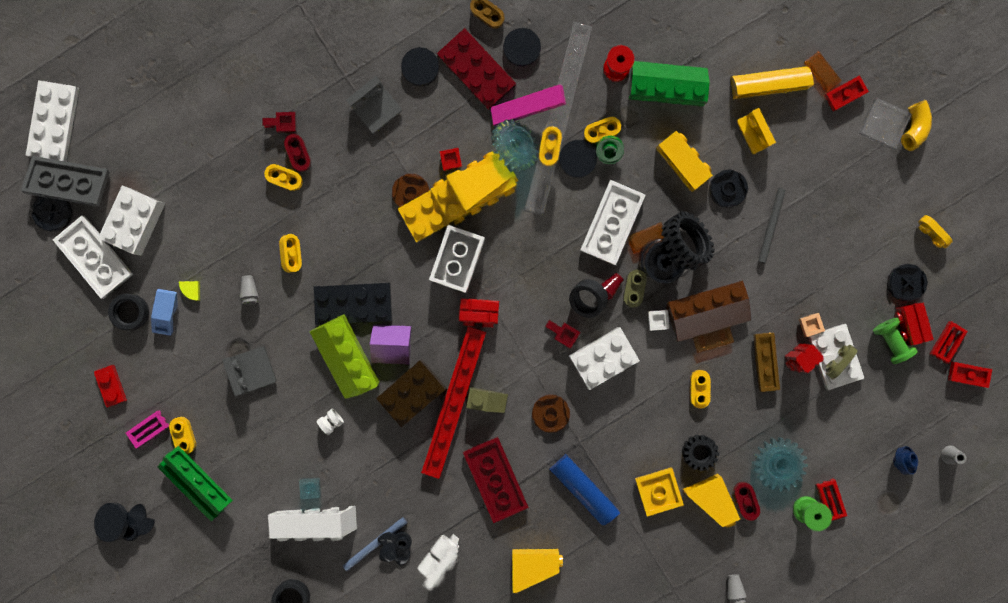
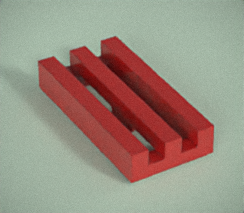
M949 321L931 350L930 355L942 360L945 364H949L968 331ZM960 331L959 335L957 336L956 340L954 341L953 345L948 351L946 357H944L943 355L945 354L948 347L951 345L956 333Z
M836 479L815 484L821 503L829 508L823 488H825L834 515L832 516V521L846 517L847 513ZM830 485H832L841 512L840 514H838L829 488Z

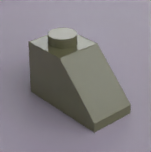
M470 387L466 408L505 413L508 394Z

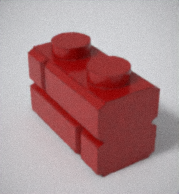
M461 298L459 321L463 322V326H475V323H482V327L494 328V324H498L499 301Z
M924 302L895 308L896 313L894 316L900 321V334L907 345L912 346L934 340Z
M798 344L793 349L794 351H790L785 355L787 367L792 372L796 370L798 373H809L815 368V365L820 364L824 360V356L812 344Z

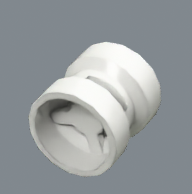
M333 408L327 412L325 417L317 420V424L327 435H330L335 427H339L344 423L341 416Z

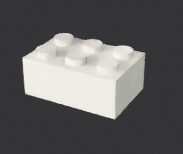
M122 186L98 239L131 254L142 256L165 204L131 188Z
M448 225L429 280L467 293L485 242V237Z
M620 327L615 328L569 355L588 390L593 389L640 361Z

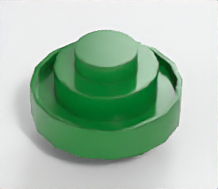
M610 135L598 141L596 155L601 162L615 164L623 157L624 144L618 137Z

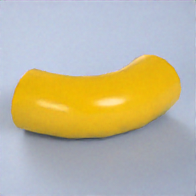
M927 100L918 102L908 108L911 117V127L901 137V143L908 151H913L920 147L927 140L930 133L932 115Z

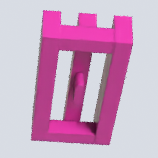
M160 410L126 432V435L136 449L169 427V424L165 422L166 419L161 416ZM157 417L158 421L136 436H133L134 432ZM159 424L162 425V427L148 435L146 438H144L140 442H137V439L148 433L150 430H152Z

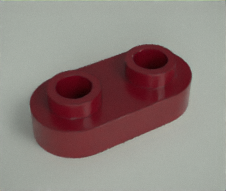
M297 134L288 135L285 138L284 146L294 169L299 172H305L312 164L305 142ZM294 142H298V146L296 148L292 147V144ZM304 159L305 164L300 166L299 161Z
M747 482L737 483L733 493L740 514L749 521L757 519L760 515V507L753 487ZM742 488L746 489L744 494H740ZM751 506V512L747 513L746 508Z

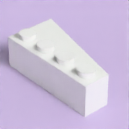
M348 506L343 511H339V507H332L331 509L322 510V512H320V508L305 510L304 513H302V509L276 511L268 515L269 538H277V541H286L289 538H295V541H304L307 538H313V541H321L324 538H331V541L342 540V537L357 529L356 507Z

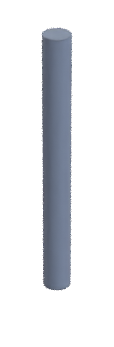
M402 517L383 533H396L407 524V521ZM378 537L343 564V568L348 571L381 545L377 540Z

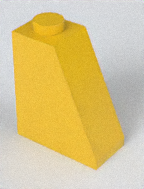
M715 474L683 489L689 498L722 527L734 526L736 521L740 520L725 483L719 474Z
M512 549L513 593H518L558 574L559 567H563V555H559L558 549Z

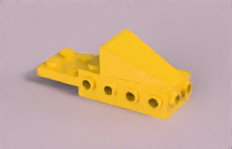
M491 151L484 155V159L480 162L473 161L466 166L467 169L463 171L457 170L447 175L446 181L441 179L433 184L434 187L430 191L398 208L415 241L419 242L453 223L457 225L465 220L464 217L471 214L473 216L482 211L481 208L485 205L491 206L499 201L498 198L503 195L507 197L515 192L514 189L517 188L516 182H518V179L513 171L510 172L507 165L509 163L505 155Z

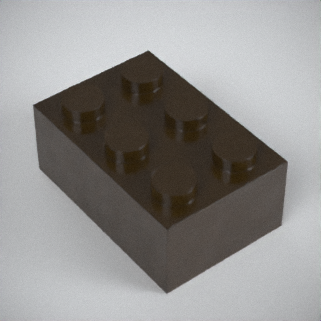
M421 359L376 399L402 428L447 387Z

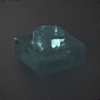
M320 477L299 480L300 499L321 497Z

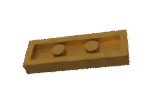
M753 334L759 391L780 390L775 334Z

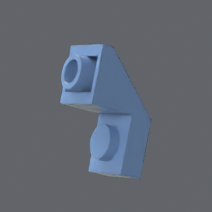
M157 289L151 315L152 333L172 335L174 331L173 315L178 307L177 292Z

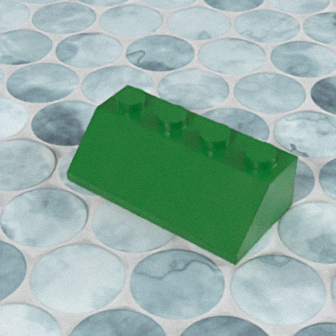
M634 61L630 74L628 99L703 107L708 102L710 81L708 68Z

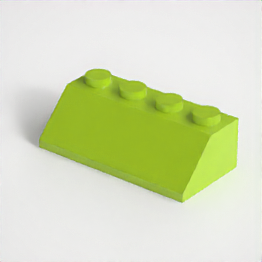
M344 314L309 331L345 399L361 395L378 386L379 380Z

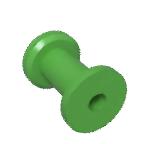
M897 317L889 319L873 329L874 334H882L894 355L890 359L892 364L904 362L918 352L915 347H908L896 328L900 323Z
M800 497L793 505L795 518L805 523L814 531L825 530L832 521L830 509L826 505L818 503L812 497Z

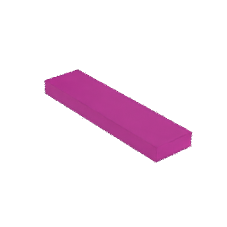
M559 84L491 107L493 125L496 127L566 105L563 86Z

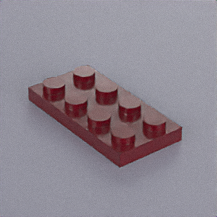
M465 28L437 53V56L488 111L516 86V82Z
M498 436L463 451L493 523L529 508Z

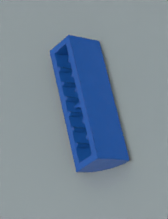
M567 454L549 469L602 526L608 524L620 514L616 506Z

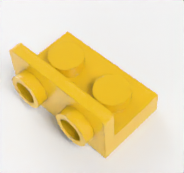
M759 108L737 120V124L752 154H756L776 143Z

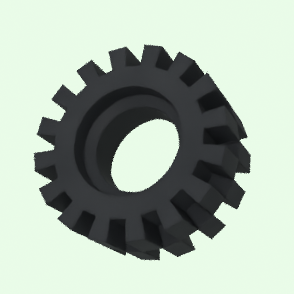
M695 435L694 437H689V440L684 442L685 446L682 447V456L684 461L693 469L699 471L709 470V467L715 466V461L718 462L719 448L711 438L705 435ZM699 445L705 446L708 451L707 456L702 460L696 459L693 454L694 449Z

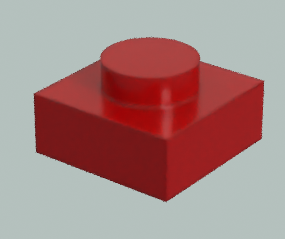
M459 148L440 151L443 171L462 168Z

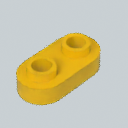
M608 117L589 124L584 130V138L588 143L595 144L605 136H616L621 130V123L615 117ZM608 125H613V126H614V130H613V131L608 130L607 126H608ZM594 131L596 137H591L590 132Z
M550 126L543 131L539 161L544 166H553L558 160L562 133L557 127ZM551 134L555 136L553 141L548 139V136ZM546 154H551V155H552V159H551V160H547V159L545 158V155H546Z
M271 164L265 169L264 175L266 180L282 188L296 191L303 184L301 175L293 170L277 164ZM274 172L279 173L277 178H273ZM295 178L296 183L291 185V179Z
M924 215L918 221L919 229L923 233L928 234L933 239V244L938 248H947L953 242L952 238L933 218Z
M294 234L284 235L279 241L281 266L288 273L297 272L302 266L299 239Z
M696 370L690 376V402L697 408H705L710 403L711 379L706 371ZM700 376L704 378L703 383L698 382ZM701 395L704 397L703 402L698 401V397Z
M185 417L174 418L169 424L175 448L179 446L186 454H190L196 448V440L191 424ZM177 424L181 425V430H177ZM183 442L187 444L186 449L182 447Z

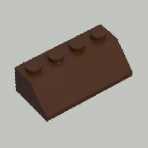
M743 280L674 300L666 305L677 342L751 321L750 302Z

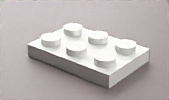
M846 324L826 329L824 332L808 337L810 344L814 345L824 356V360L818 364V368L826 390L864 379L857 354L837 378L832 380L825 374V367L830 361L837 358L840 348L844 345L853 346Z

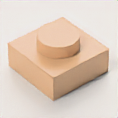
M819 313L799 319L804 337L825 331Z

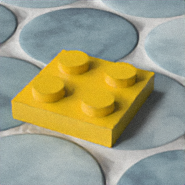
M671 467L635 478L647 517L684 505Z

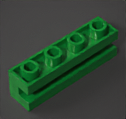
M179 446L168 453L157 466L211 522L233 501Z

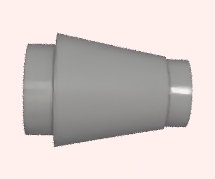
M242 276L239 299L245 305L257 303L259 295L253 276Z
M946 446L941 451V458L946 464L953 465L966 462V455L955 446Z
M739 574L728 575L727 599L730 600V603H745L747 596Z

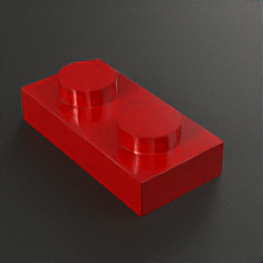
M859 75L826 93L824 96L834 112L869 91Z
M951 362L948 380L989 388L992 369Z
M115 365L94 371L106 408L127 401Z

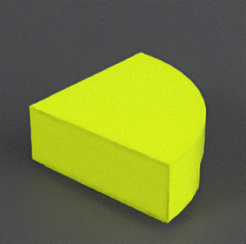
M199 281L179 282V287L186 297L200 301Z

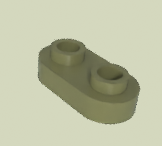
M633 270L627 275L623 301L628 307H638L643 301L647 277L641 270ZM635 276L640 277L639 283L634 281ZM632 294H635L637 296V299L634 302L630 299V296Z
M852 345L841 347L837 353V358L830 361L825 367V374L832 380L837 378L855 357L858 350Z

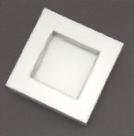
M668 310L648 312L649 331L669 329Z

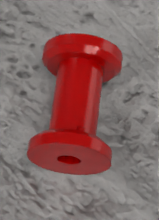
M618 45L609 51L603 66V72L607 79L613 82H620L628 76L635 60L632 50L627 46Z

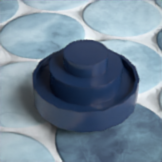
M903 446L897 449L893 463L903 475H913L917 471L918 457L910 447Z

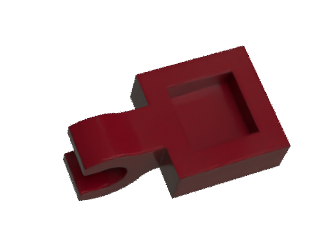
M276 112V118H262V126L264 128L276 127L277 133L297 132L296 112Z
M550 320L545 325V327L556 333L555 340L570 349L581 333L564 322L561 327Z

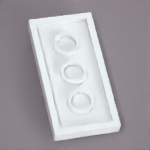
M38 80L26 156H37L67 162L79 92L78 87Z
M610 180L580 251L616 265L645 198V194Z
M82 215L56 236L53 241L101 299H105L128 280L133 273L107 242L98 239L100 233L86 216Z

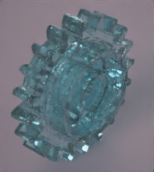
M506 119L492 131L494 135L491 139L495 141L492 146L497 148L494 153L500 155L499 161H505L504 166L510 164L511 170L516 168L518 172L521 170L525 171L538 160L536 155L539 154V151L535 149L538 147V144L534 143L536 137L530 135L532 131H527L526 125L521 127L520 121L515 123L513 119L510 121Z
M778 437V441L771 438V444L764 441L765 448L758 447L761 453L754 454L758 461H753L752 463L757 465L758 468H755L753 471L760 473L757 479L763 480L762 484L765 486L769 485L770 489L774 490L777 487V490L782 491L784 486L789 491L790 484L797 487L795 481H803L800 474H807L802 470L803 467H808V464L802 462L807 459V456L800 455L804 450L797 448L798 443L793 442L791 444V440L788 438L785 442L782 437ZM783 459L784 464L778 469L777 462Z

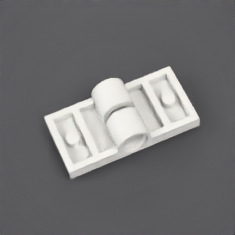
M454 534L450 539L441 535L432 547V553L429 552L418 566V570L426 576L424 586L430 590L434 585L438 586L442 582L445 570H450L457 561L459 538Z

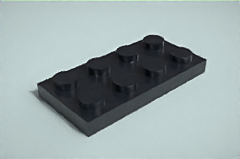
M391 283L313 287L315 325L325 324L343 314L349 323L392 321Z

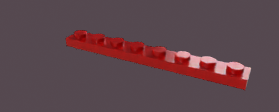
M469 326L467 328L422 468V474L440 479L486 335L484 331Z

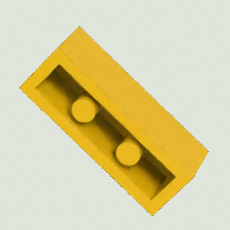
M675 131L660 143L656 149L687 188L693 192L713 176L711 174L712 170L707 163H703L698 158L700 157L699 153L694 148H690L686 137L682 133Z

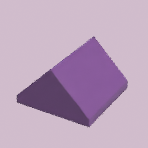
M373 325L370 339L371 363L410 364L411 326Z

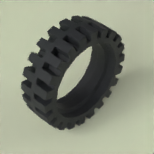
M680 212L663 224L661 234L664 238L662 240L663 243L667 244L665 246L666 250H670L669 255L675 257L674 261L676 263L679 262V266H685L687 270H696L712 260L715 250L712 248L714 243L710 241L712 237L707 234L709 231L704 229L705 225L703 222L699 223L700 219L698 217L694 218V215L692 213L689 214V212ZM679 227L691 237L697 254L692 252L684 243Z

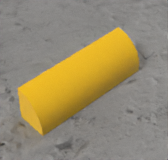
M807 66L730 77L733 99L807 90L814 85L812 72Z

